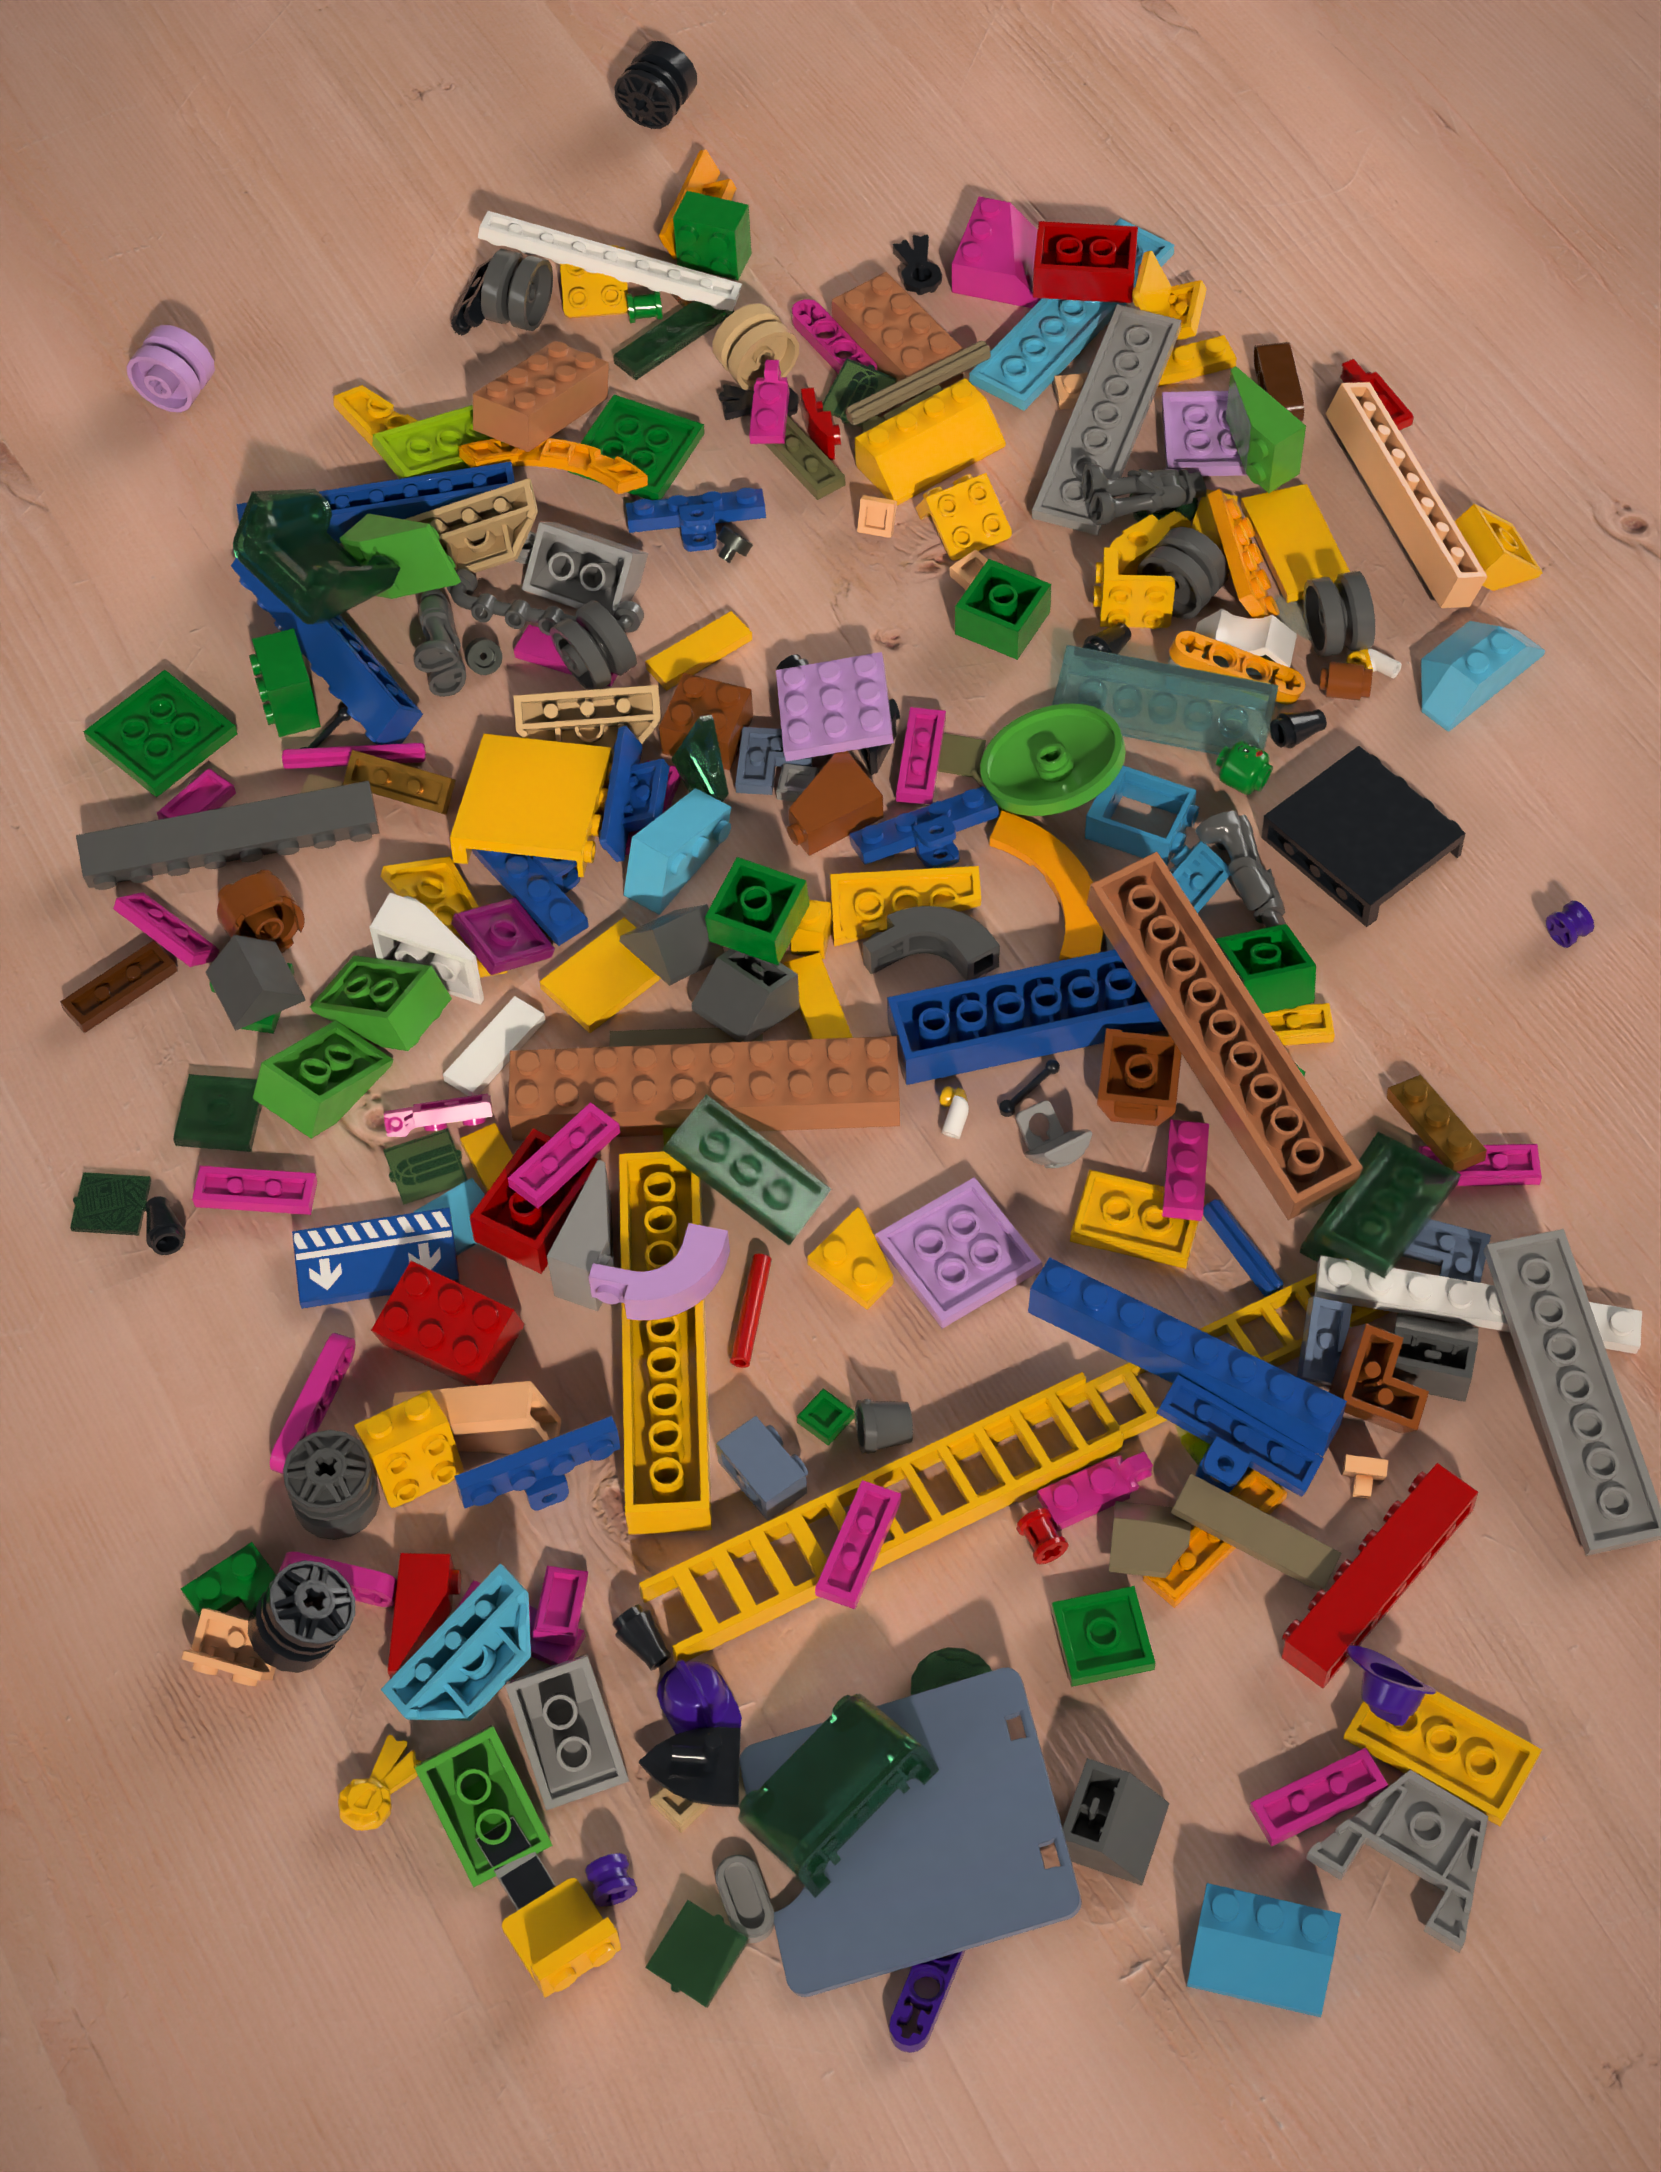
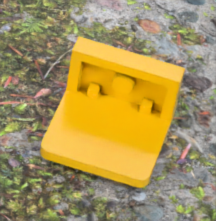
M609 245V246H613V247H616V248H620V249L625 250V247H618V246H616V245ZM560 264L563 311L566 317L620 315L628 312L626 294L628 293L627 282L618 281L615 277L601 273H589L583 268L570 264Z
M1153 251L1144 252L1142 262L1138 267V278L1136 286L1132 290V298L1135 306L1140 308V310L1181 320V330L1177 340H1183L1196 336L1207 289L1202 280L1171 286Z
M987 473L974 478L971 474L965 475L953 481L954 486L942 490L941 486L929 490L922 495L924 499L915 507L920 520L929 516L932 517L947 554L953 561L964 558L974 550L982 551L1006 541L1012 535L1010 525Z
M1104 547L1103 562H1096L1095 583H1101V586L1094 585L1093 607H1100V627H1111L1117 623H1123L1127 627L1168 628L1172 620L1175 578L1172 576L1118 575V548Z
M430 1390L354 1425L359 1440L369 1453L385 1499L391 1508L411 1502L419 1496L455 1480L454 1476L464 1473L449 1422Z
M569 1878L505 1918L502 1922L504 1934L544 1998L554 1992L566 1989L579 1976L593 1967L605 1964L621 1950L616 1928L608 1917L602 1918L580 1882L575 1878Z

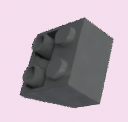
M729 949L717 957L692 1002V1010L738 1042H751L799 1009L798 974L782 963L775 965Z
M1397 1313L1393 1334L1404 1339L1392 1377L1429 1391V1395L1465 1402L1472 1380L1479 1328Z
M1087 1758L1063 1826L1071 1862L1142 1886L1169 1807V1802L1130 1772Z

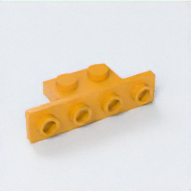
M706 149L699 151L659 234L663 246L668 250L673 259H677L673 216L686 192L690 191L731 201L737 189L731 179L717 181L720 171Z

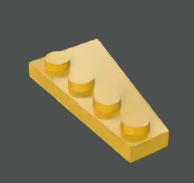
M363 385L333 396L336 410L377 453L378 451L372 445L373 434L418 421L408 414L402 415L394 411L393 404Z
M450 856L383 866L380 877L397 895L413 897L420 903H423L473 953L451 922L454 914L478 908L479 906ZM476 957L480 978L493 976L488 973ZM508 971L501 972V973H498V974H495V975L505 974V973H507Z
M979 866L830 874L834 947L871 937L877 932L886 931L887 915L903 909L936 906L961 912L981 906Z

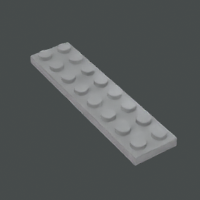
M1117 304L1033 506V519L1098 536L1102 525H1096L1091 520L1089 513L1090 504H1086L1083 495V469L1085 465L1097 464L1105 472L1106 478L1115 479L1122 477L1180 333L1181 320Z
M1564 1229L1487 1244L1483 1252L1585 1555L1588 1556L1661 1540V1507Z

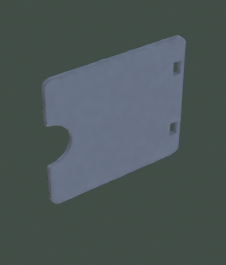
M1000 1668L754 1743L746 1747L740 1755V1769L754 1831L756 1833L778 1831L792 1835L805 1846L809 1856V1876L803 1890L793 1902L783 1909L774 1912V1925L786 1981L789 1988L798 1996L810 1997L1073 1918L1081 1908L1082 1899L1024 1683L1019 1673L1014 1669ZM1020 1715L1026 1738L1012 1741L1006 1720ZM1054 1842L1060 1867L1055 1866L1046 1869L1040 1848L1051 1845Z

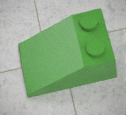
M1235 366L1230 372L1226 421L1245 473L1253 483L1260 485L1265 491L1270 493L1300 474L1306 425Z
M354 955L311 1004L310 1008L314 1013L332 1022L336 1020L355 1034L381 1047L409 1051L419 1042L420 1037L432 1022L440 1017L442 1010L452 998L431 965Z
M335 1020L263 1061L260 1066L253 1099L312 1139L335 1125L392 1066L394 1059Z
M490 1725L414 1765L418 1777L473 1888L497 1876L494 1869L533 1852L538 1854L553 1846L494 1726ZM514 1817L531 1847L491 1867L475 1839L479 1837L483 1842L491 1845L502 1843L510 1834V1818ZM506 1822V1830L500 1838L488 1839L483 1835L501 1823Z

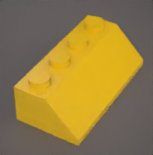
M964 378L856 436V467L887 499L896 500L898 506L1004 448L1006 442L986 397Z

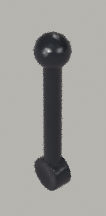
M343 707L339 709L338 717L308 747L302 748H317L343 721L350 720L351 716L347 713L348 708Z
M1047 1061L1045 1069L1011 1100L1002 1101L999 1106L1001 1115L1004 1117L1012 1116L1015 1113V1106L1050 1074L1058 1073L1060 1069L1058 1061Z

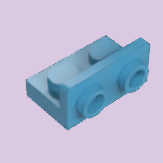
M1201 841L1191 849L1186 845L1183 846L1178 854H1175L1170 860L1174 864L1170 872L1197 913L1230 876L1229 866L1210 847Z

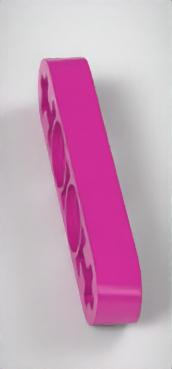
M803 299L793 305V326L840 376L848 362L878 374L875 361L819 303L814 300ZM821 332H830L834 334L832 337L826 339L817 336ZM841 351H847L852 353V355L848 358H839L836 356V354ZM865 372V373H867L869 376H875L874 374H872V373H870V372ZM859 373L852 380L860 383L867 376ZM870 378V387L874 388L878 379ZM866 379L861 384H866L868 386L869 380ZM852 381L849 386L856 390L858 383ZM861 385L858 388V391L867 390L865 385Z
M332 1333L329 1336L274 1445L270 1457V1469L272 1471L283 1474L287 1455L297 1442L318 1431L352 1362L356 1346L354 1338L338 1333Z

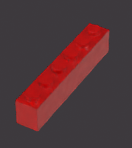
M1436 1463L1428 1474L1421 1471L1416 1476L1408 1489V1492L1411 1494L1403 1503L1397 1500L1392 1504L1383 1518V1521L1386 1522L1378 1532L1372 1529L1364 1537L1358 1548L1361 1551L1353 1562L1346 1559L1340 1565L1333 1577V1580L1336 1582L1328 1591L1320 1589L1308 1605L1307 1609L1310 1611L1302 1622L1295 1619L1284 1632L1282 1640L1285 1641L1282 1659L1322 1689L1350 1658L1347 1648L1361 1645L1473 1511L1478 1491L1440 1464Z

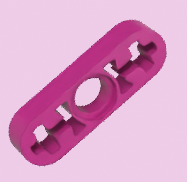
M295 1551L286 1553L279 1570L280 1572L289 1564L304 1560L322 1562L337 1570L351 1587L355 1601L380 1607H392L395 1603L397 1579L384 1572Z

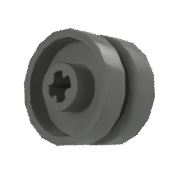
M507 249L498 250L489 262L482 286L481 308L485 319L500 324H507L510 321L513 327L528 331L537 329L545 317L552 294L553 271L549 260L529 255L524 259L523 255L519 252Z
M1180 526L1171 529L1157 544L1156 548L1152 549L1138 565L1137 575L1174 577L1175 593L1172 616L1189 619L1195 617L1210 601L1211 597L1226 583L1229 576V567L1221 550L1206 535L1195 529Z
M1352 571L1338 574L1334 583L1329 577L1307 580L1303 594L1304 614L1309 638L1317 655L1326 657L1340 654L1344 645L1350 651L1371 648L1375 639V614L1370 589L1360 571Z
M591 600L579 608L575 613L576 621L565 618L550 629L552 642L562 661L577 681L587 690L603 689L610 684L611 673L622 676L637 664L636 654L625 632L616 619L598 601Z

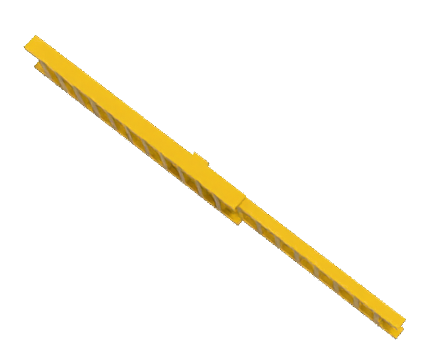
M1363 1250L1344 1260L1367 1263L1369 1255ZM1317 1273L1214 1321L1199 1330L1215 1338L1229 1333L1240 1350L1275 1367L1285 1364L1300 1356L1302 1338L1299 1340L1294 1339L1275 1310L1298 1299L1304 1310L1307 1311L1308 1298H1311L1309 1293L1315 1291ZM1352 1305L1349 1328L1369 1323L1390 1313V1311ZM1261 1316L1265 1318L1284 1346L1263 1357H1260L1240 1327ZM1129 1362L1087 1383L1086 1376L1083 1372H1080L639 1582L640 1596L644 1603L678 1587L702 1631L672 1645L676 1664L682 1659L687 1662L819 1598L815 1595V1587L827 1562V1558L808 1525L831 1515L840 1531L847 1516L843 1508L852 1504L862 1480L886 1488L905 1479L930 1522L904 1533L894 1517L889 1529L893 1539L882 1545L872 1569L874 1571L1015 1502L1020 1503L1037 1495L1038 1490L1122 1451L1123 1441L1167 1421V1419L1156 1413L1159 1407L1155 1408L1136 1376L1146 1372V1370ZM1124 1382L1144 1414L1119 1426L1099 1394ZM1088 1400L1108 1431L1087 1442L1066 1411ZM1050 1417L1053 1418L1072 1448L1052 1459H1049L1030 1428ZM1016 1434L1035 1467L1013 1477L995 1446L998 1445V1442ZM980 1451L999 1484L976 1494L957 1462ZM941 1461L967 1504L944 1515L940 1514L917 1475L918 1472ZM790 1533L816 1576L797 1586H794L770 1544ZM754 1551L778 1594L757 1605L733 1563L734 1560ZM715 1569L739 1611V1614L720 1623L717 1622L694 1580Z

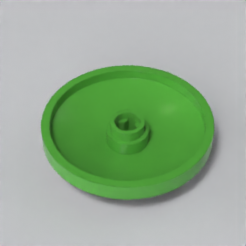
M1084 704L1052 705L1031 711L1015 719L1000 730L990 741L983 753L980 773L985 789L1002 809L1025 816L1053 815L1079 807L1102 793L1119 774L1125 760L1126 748L1117 722L1103 710Z

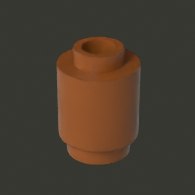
M1330 661L1329 668L1321 669L1319 689L1326 690V697L1358 701H1360L1361 697L1370 698L1373 669H1366L1363 664Z

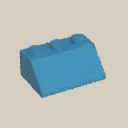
M1207 1883L1187 1987L1321 2018L1341 1913Z

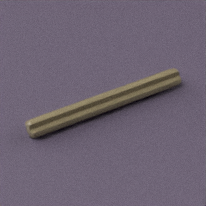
M978 341L848 406L845 409L846 418L852 425H858L988 360L991 357V349L984 341Z

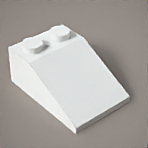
M389 893L369 927L376 957L378 959L431 965L449 994L481 1005L484 996L476 956L423 903H420L413 897H402Z

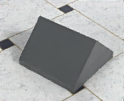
M707 904L674 910L621 935L619 940L669 986L713 965L717 957L725 953L723 946L709 941L705 922V915L709 910Z
M233 935L205 971L235 1031L305 1001L299 985L276 942Z

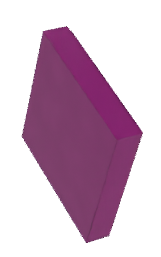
M516 897L456 913L451 922L490 975L552 958L555 951L554 946Z

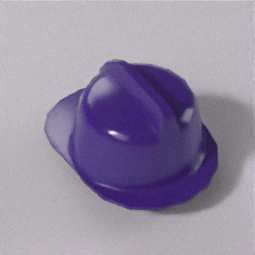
M1350 1646L1347 1648V1653L1351 1659L1363 1668L1361 1696L1377 1717L1395 1726H1403L1409 1716H1412L1417 1711L1425 1694L1433 1695L1436 1693L1434 1688L1420 1682L1390 1658L1361 1646Z
M682 1659L664 1674L658 1685L657 1697L660 1707L675 1735L696 1728L709 1727L740 1728L741 1731L742 1717L738 1704L723 1677L714 1667L700 1661L685 1662Z

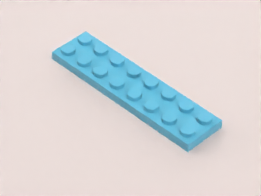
M1121 218L1114 224L1119 226H1135ZM1139 227L1134 288L1138 278V267L1142 262L1144 252L1153 251L1161 267L1174 255V244ZM1042 298L990 351L991 357L978 364L969 373V382L1025 411L1052 383L1054 376H1058L1111 321L1117 304L1125 306L1127 303Z

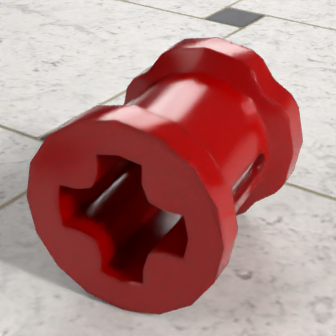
M1039 1508L1029 1512L1017 1522L1016 1529L1020 1535L1027 1538L1034 1550L1032 1556L1037 1564L1052 1562L1063 1555L1068 1549L1069 1544L1067 1540L1062 1536L1059 1537L1052 1525L1051 1513L1047 1508Z

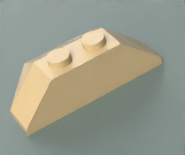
M527 478L404 520L429 523L433 526L440 536L439 542L445 553L454 561L455 570L466 569L474 574L518 559L538 514L532 482Z
M658 685L513 695L516 732L521 737L611 747L612 763L614 743L617 740L619 727L627 726L639 742L643 744L661 722Z

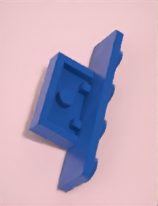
M627 726L618 728L617 740L614 743L613 764L609 773L607 799L604 802L602 829L599 832V841L602 848L616 862L624 861L629 832L642 830L663 814L670 766L663 758L640 764L642 744Z

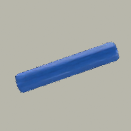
M1214 1199L1204 1206L1203 1216L1264 1297L1283 1289L1282 1279L1224 1203L1219 1199Z

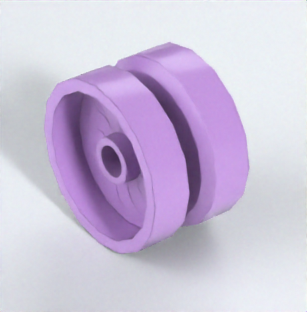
M160 325L153 328L144 340L142 347L136 351L126 367L131 384L144 399L158 408L179 413L191 407L200 390L205 387L215 371L214 360L208 349L187 331L171 325Z

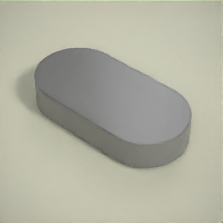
M729 1856L717 1867L715 1878L734 1935L743 1942H761L773 1931L774 1911L756 1863L747 1856Z

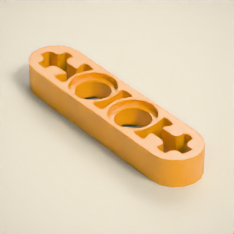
M1193 631L1180 632L1169 648L1171 659L1181 667L1281 704L1289 705L1295 703L1305 689V680L1298 671ZM1213 656L1225 658L1229 667L1217 665L1213 660ZM1246 668L1257 670L1261 674L1262 679L1256 680L1251 678L1247 674Z

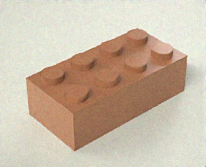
M887 272L832 299V318L875 361L878 375L895 381V383L963 349ZM963 372L938 385L943 389L963 378ZM916 395V396H914V397H912V398H910V399H908V400H906V401H904V402L906 403V402H908V401L914 399V398L917 397L918 395Z
M553 341L473 393V430L529 452L608 398L609 362L599 359L591 353L581 352L568 347L563 342Z

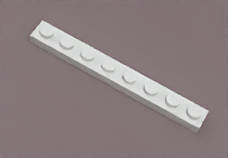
M487 211L479 226L478 238L486 240L493 245H504L520 250L527 255L549 258L558 264H570L580 267L589 273H601L615 277L621 282L636 283L646 286L652 291H663L677 295L687 301L695 300L709 304L718 310L726 309L733 311L740 295L741 283L491 211Z
M1320 1256L1318 1261L1314 1297L1355 1306L1510 1332L1495 1285L1327 1256ZM1589 1302L1605 1349L1636 1354L1641 1345L1642 1311Z

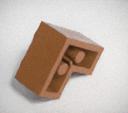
M1367 1323L1350 1327L1329 1393L1347 1401L1344 1411L1347 1414L1397 1433L1417 1431L1429 1391L1392 1377L1404 1338Z

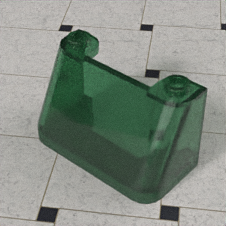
M316 489L252 491L234 536L233 550L235 556L304 623L323 624L393 586L400 567L386 555H375L369 560L367 566H363L327 533L332 511L328 501Z
M860 1693L853 1696L846 1695L835 1704L832 1715L758 1790L751 1791L743 1798L739 1805L740 1813L738 1820L745 1830L816 1898L831 1883L824 1872L829 1861L836 1865L841 1860L836 1852L897 1789L905 1794L910 1789L906 1782L914 1778L925 1785L939 1771V1768L927 1749L915 1737Z

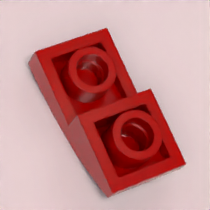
M814 387L802 388V416L808 435L830 460H835V445H841L839 424L833 425L831 411L823 412L822 401H816Z

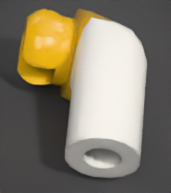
M1372 648L1353 651L1346 659L1347 663L1363 664L1364 668L1373 669V672L1378 671L1393 679L1398 675L1402 665L1401 662Z
M946 1086L941 1092L939 1101L942 1106L950 1108L941 1133L951 1138L960 1139L969 1113L967 1095L965 1090L960 1087L954 1089Z

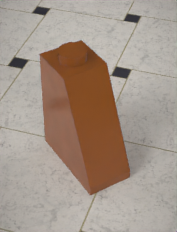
M848 751L835 753L788 809L789 826H787V832L791 841L796 846L801 845L808 856L849 836L850 833L859 831L884 818L883 795Z

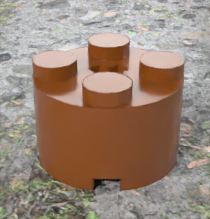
M260 870L256 874L246 876L234 884L225 885L218 893L220 901L217 906V918L230 939L233 935L273 941L276 942L280 952L283 953L294 944L292 937L296 934L297 930L300 933L303 930L305 918L301 908L284 883L269 870Z

